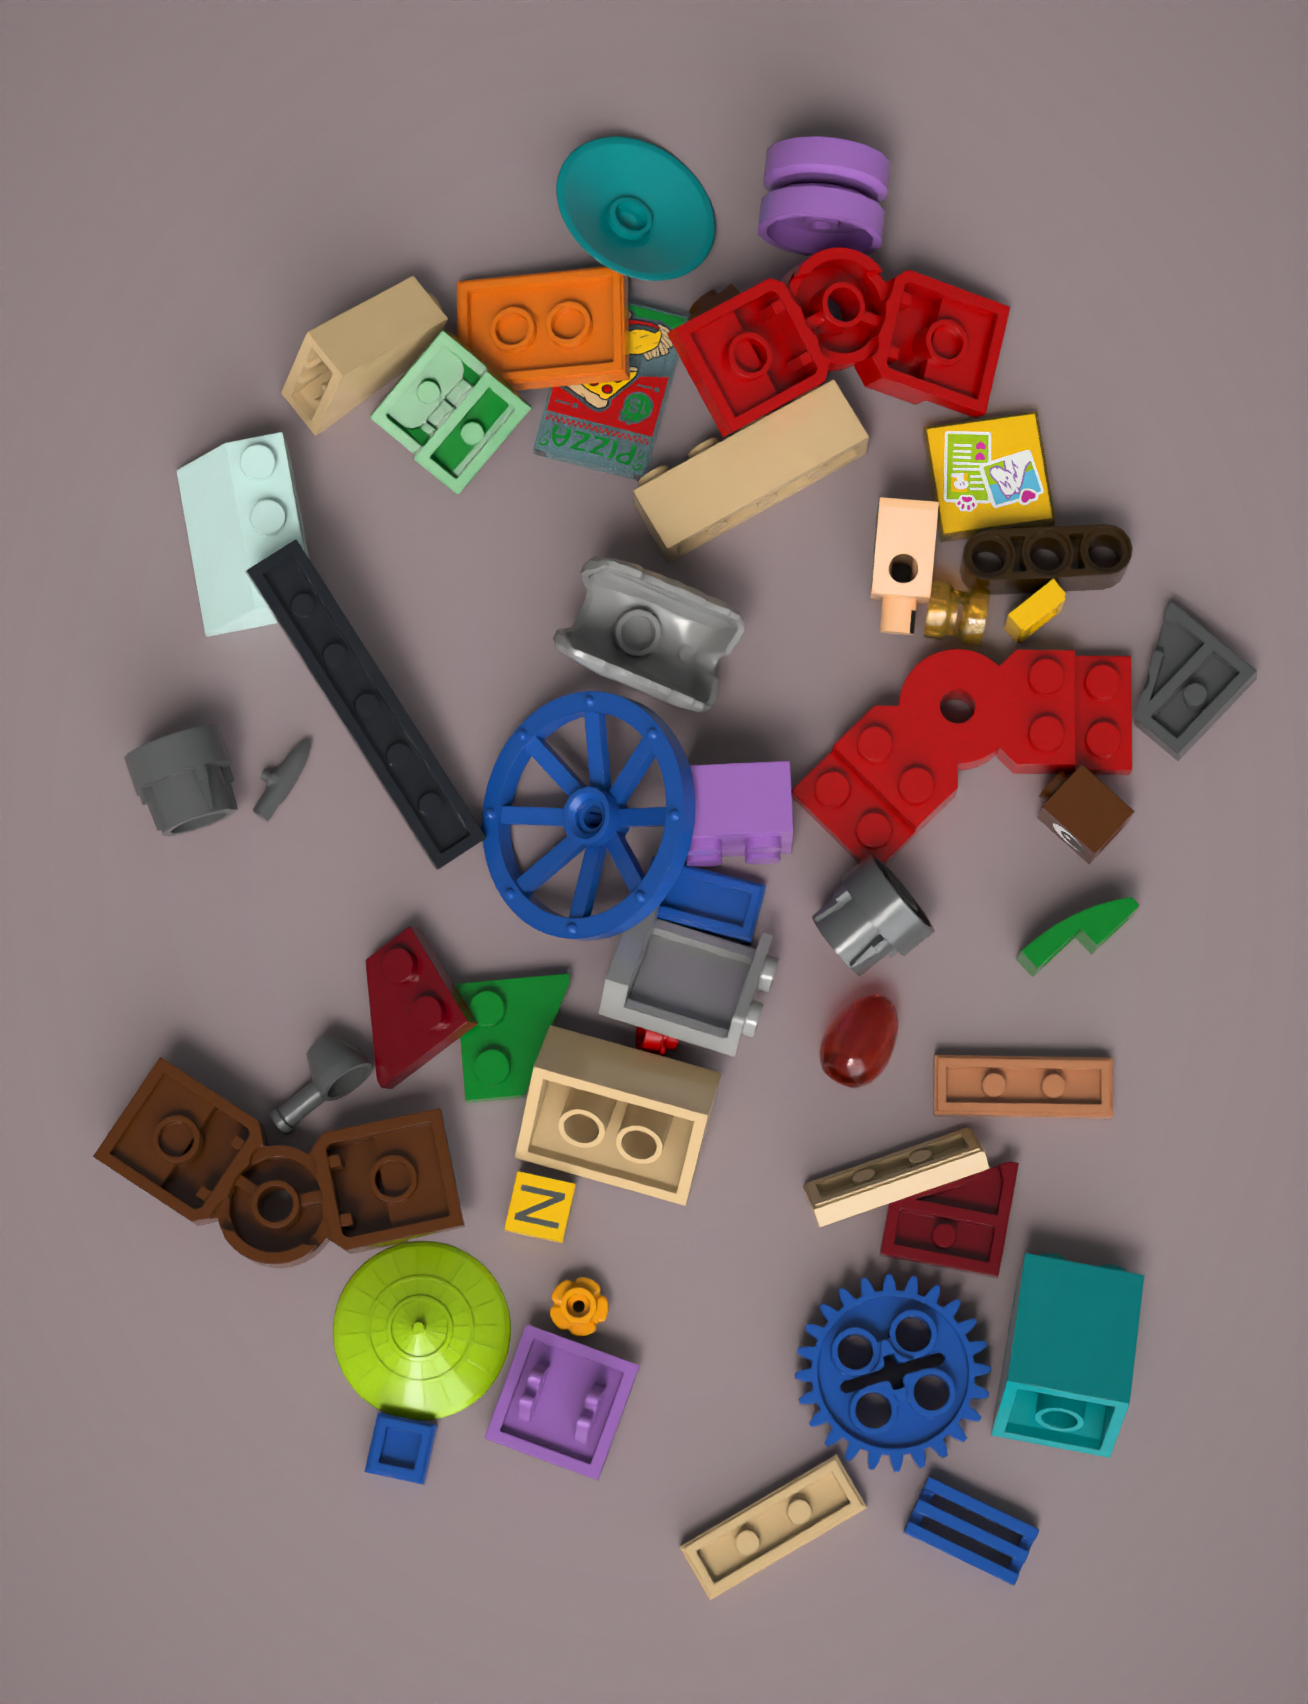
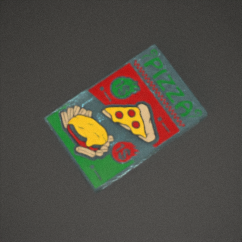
M628 302L630 380L550 387L533 446L534 454L637 481L647 474L679 360V355L667 333L686 323L688 317Z

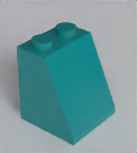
M1053 1253L1039 1255L1024 1254L1016 1282L991 1436L1110 1458L1130 1404L1145 1275L1131 1273L1120 1266L1112 1264L1094 1266L1072 1262L1061 1255Z

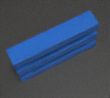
M928 1477L903 1533L1015 1586L1020 1570L1030 1553L1029 1550L1039 1533V1529ZM934 1494L1021 1535L1018 1545L1016 1546L931 1505L930 1502ZM924 1516L1012 1557L1008 1567L1005 1568L920 1527Z

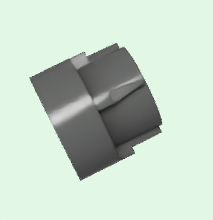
M207 725L175 732L150 741L132 750L124 757L136 795L140 796L142 805L148 806L158 831L161 830L163 836L180 835L210 826L228 818L238 810L231 782L234 781L230 768L232 762L219 726Z
M873 853L869 854L841 877L843 885L832 893L834 898L812 916L816 927L828 944L858 976L864 974L887 955L892 957L899 952L905 956L935 932L932 923L909 891Z

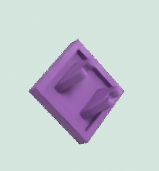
M526 1324L484 1438L599 1481L640 1366Z

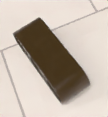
M1108 524L990 529L977 532L969 538L964 546L959 572L966 587L976 594L982 595L1036 593L1052 579L1058 583L1064 592L1103 590L1111 588L1121 581L1131 560L1133 548L1130 538L1124 530L1115 525ZM1095 547H1107L1115 553L1118 563L1109 568L1099 567L1090 559L1088 552ZM1037 550H1050L1059 558L1061 565L1053 570H1041L1031 561L1030 555ZM982 552L993 553L1001 560L1003 567L994 573H983L975 567L972 558Z

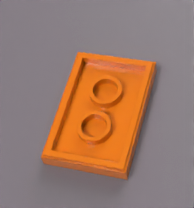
M596 267L457 281V338L516 391L630 380L628 276L608 267Z

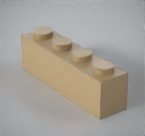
M833 379L790 400L788 405L771 414L767 413L739 428V432L721 442L717 437L700 443L688 453L689 459L676 467L669 469L667 465H663L651 470L638 481L639 487L633 490L634 507L669 564L867 454L869 436Z

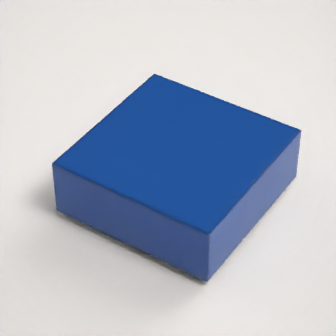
M378 1412L364 1472L425 1485L438 1425Z

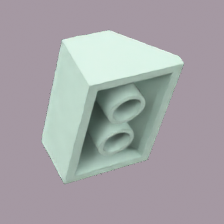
M283 432L224 443L176 470L204 630L207 637L276 624L277 621L245 571L297 539L309 558L291 454Z

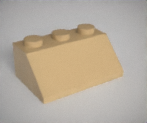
M550 1025L533 1067L514 1158L686 1206L722 1073Z

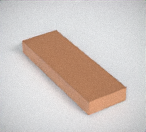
M934 1055L933 1116L1112 1119L1113 1058Z

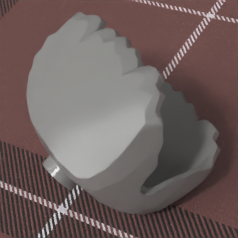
M597 556L584 563L580 574L581 579L584 581L583 584L587 588L585 601L574 625L571 628L556 630L553 637L556 649L598 675L658 701L696 712H706L715 705L719 678L714 673L715 666L721 657L728 656L745 632L744 620L740 612L730 607L728 603L721 599L706 595L702 591L677 580L646 570L637 564Z

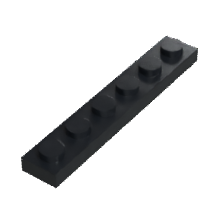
M297 539L246 570L245 573L436 870L440 869L485 840L486 836Z

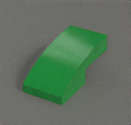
M1133 897L1105 902L1078 912L1054 925L1033 940L1020 952L1017 961L1034 977L1074 938L1092 955L1134 916L1140 905Z

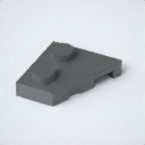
M1171 602L1166 608L1163 617V627L1156 650L1153 651L1148 668L1147 681L1136 708L1134 725L1174 759L1179 761L1257 679V671L1181 608Z

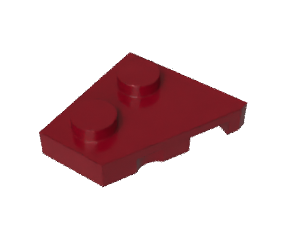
M413 926L406 928L365 960L376 1077L380 1087L386 1089L396 1087L478 1024L420 928Z
M1011 1161L1002 1163L999 1166L889 1203L879 1256L998 1278L1019 1163Z

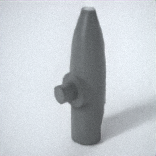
M303 740L297 745L273 773L266 768L263 770L260 779L267 782L265 791L253 808L255 815L269 822L277 807L287 798L308 759L311 747L309 741Z

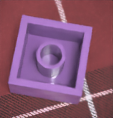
M790 761L689 765L695 790V823L690 849L686 858L687 866H716L722 864V857L745 856V862L748 864H772L781 860L780 854H791L793 813Z

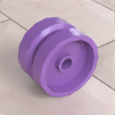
M809 136L794 137L776 142L766 152L763 186L769 193L761 198L758 235L770 245L804 256H812L821 250L835 247L854 249L865 255L871 254L880 248L882 244L885 210L878 203L887 197L890 161L878 150L865 144L842 138Z

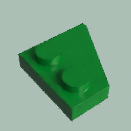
M569 973L456 984L458 992L478 1023L460 1037L466 1103L526 1098L533 1067L549 1026L554 1025L565 995L567 996L571 986Z

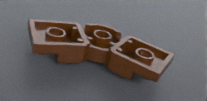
M160 1057L93 1155L95 1159L197 1226L219 1222L225 1239L238 1253L254 1263L266 1267L287 1268L300 1265L319 1254L329 1241L349 1254L409 1242L408 1239L465 1227L444 1119L440 1108L324 1132L309 1154L302 1150L289 1146H268L265 1126L258 1120ZM276 1191L289 1192L293 1199V1208L289 1216L279 1222L267 1221L263 1214L265 1199Z

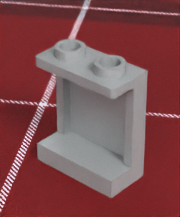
M658 906L636 926L623 932L605 979L598 1014L735 1057L742 1035L752 1038L755 1035L764 1003L754 1000L758 989L769 993L779 962V958L769 956L774 934L762 931L758 946L754 949L657 919Z

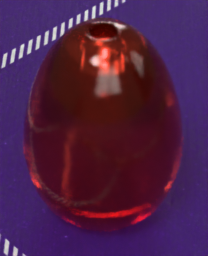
M866 994L849 1003L836 1015L826 1028L819 1048L820 1065L828 1077L843 1086L860 1088L872 1083L881 1075L889 1064L898 1036V1014L893 1002L882 994Z

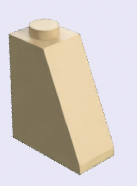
M411 276L308 331L281 394L316 436L408 369L442 327L445 326L448 318L443 313L438 300L431 293L426 292L417 279Z

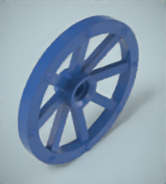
M601 691L576 692L552 700L532 713L515 730L500 752L488 781L482 812V831L486 836V839L483 840V848L492 880L505 903L522 921L538 931L558 938L580 941L600 940L618 935L636 926L660 905L677 881L685 864L695 823L694 783L686 754L678 738L666 722L647 706L624 696ZM605 715H612L625 721L643 737L612 787ZM581 717L585 718L590 786H587L545 741L558 728ZM531 756L569 796L564 808L512 806L519 779ZM656 757L663 776L666 807L628 808L627 801ZM511 825L564 827L567 837L521 875L513 853ZM664 826L657 855L645 875L625 836L629 828ZM585 849L569 917H565L546 907L535 897L533 892ZM608 849L630 894L616 906L591 916Z

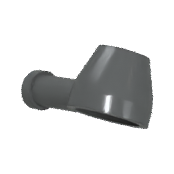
M330 1034L321 1038L308 1050L306 1056L313 1081L279 1108L275 1106L269 1111L271 1119L285 1135L293 1131L294 1125L323 1102L334 1101L348 1095L358 1088L371 1074L373 1066L368 1058L358 1048L337 1034Z

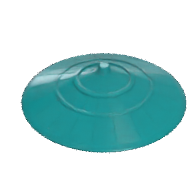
M610 136L593 139L580 145L569 154L562 164L556 183V195L563 221L579 245L606 267L632 278L664 281L679 278L692 272L707 258L715 238V216L712 204L697 177L672 154L643 140Z

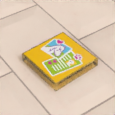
M1037 411L923 427L922 434L933 501L939 502L937 526L940 542L968 539L977 532L990 529L1054 526L1056 520Z

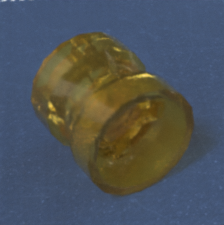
M933 580L923 637L941 640L949 635L959 637L963 644L981 646L990 589L973 586L967 591L956 590L950 582ZM958 605L963 606L961 622L956 621Z

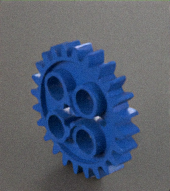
M886 1274L882 1291L878 1292L874 1291L867 1278H862L860 1281L861 1297L857 1299L842 1287L838 1290L839 1300L842 1305L839 1311L823 1303L819 1307L823 1318L827 1321L825 1327L814 1324H807L805 1327V1331L817 1341L815 1347H798L796 1353L803 1359L811 1361V1368L794 1374L795 1380L811 1383L812 1390L798 1399L799 1405L817 1404L820 1410L810 1420L809 1426L812 1428L828 1423L832 1429L824 1444L829 1447L843 1438L848 1442L844 1459L848 1462L857 1455L860 1449L868 1452L867 1464L869 1470H874L881 1456L884 1455L889 1456L893 1472H900L903 1455L910 1454L913 1462L919 1469L925 1467L926 1459L924 1449L929 1447L939 1457L945 1458L948 1456V1452L943 1438L948 1435L956 1441L965 1442L967 1437L958 1423L961 1419L979 1422L981 1416L969 1406L971 1399H986L990 1393L974 1384L975 1377L991 1372V1366L974 1363L973 1355L987 1347L986 1341L969 1342L966 1334L975 1326L977 1321L973 1318L958 1323L953 1318L961 1303L958 1299L950 1302L944 1308L937 1304L940 1295V1286L937 1284L929 1290L925 1297L918 1295V1283L915 1276L910 1278L904 1291L896 1290L892 1274ZM916 1319L926 1326L929 1340L924 1349L910 1352L904 1350L898 1344L895 1331L901 1321ZM857 1336L868 1342L872 1357L866 1367L853 1370L841 1363L838 1358L837 1349L843 1339ZM936 1353H940L944 1357V1362L941 1365L906 1374L901 1379V1389L893 1390L889 1381H882L849 1393H844L841 1390V1384L845 1381L874 1374L882 1370L884 1367L883 1358L892 1357L896 1365L910 1363ZM931 1376L938 1378L944 1384L947 1398L942 1408L930 1411L923 1409L917 1404L914 1398V1387L919 1379ZM867 1394L881 1396L889 1406L890 1415L888 1421L880 1428L866 1427L859 1422L856 1416L855 1408L857 1401Z

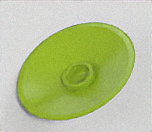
M411 1241L397 1244L369 1258L355 1271L346 1283L337 1302L333 1319V1344L336 1358L343 1375L355 1392L367 1403L386 1414L418 1421L434 1420L453 1415L466 1409L481 1398L499 1376L506 1361L511 1340V1319L508 1304L495 1277L478 1259L469 1253L449 1244L436 1241Z

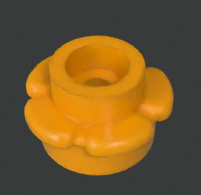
M579 1277L574 1282L565 1280L557 1285L551 1295L554 1304L550 1308L551 1319L560 1330L567 1329L573 1336L577 1337L587 1336L595 1332L596 1325L599 1322L605 1321L609 1311L608 1300L605 1296L601 1295L600 1285L586 1277ZM576 1301L584 1303L585 1308L582 1312L574 1311L573 1304Z

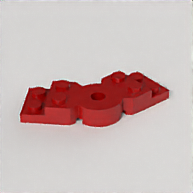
M835 247L821 250L789 270L781 281L768 278L668 332L667 335L723 437L825 382L827 372L841 371L854 366L866 388L914 405L928 401L973 418H978L986 414L1010 306L909 269L885 282L879 274L883 270L872 258L854 249ZM828 298L835 301L840 307L842 321L837 320L830 313Z
M950 649L932 654L918 663L907 676L901 689L898 706L875 705L833 745L832 751L791 790L792 798L858 863L873 853L886 864L955 797L958 789V771L979 767L996 755L1013 774H1058L1062 770L1066 774H1073L1082 764L1094 775H1130L1132 772L1131 656H1075V650H1015L998 666L988 657L970 650ZM949 700H960L969 706L972 717L963 723H952L942 715L940 707Z

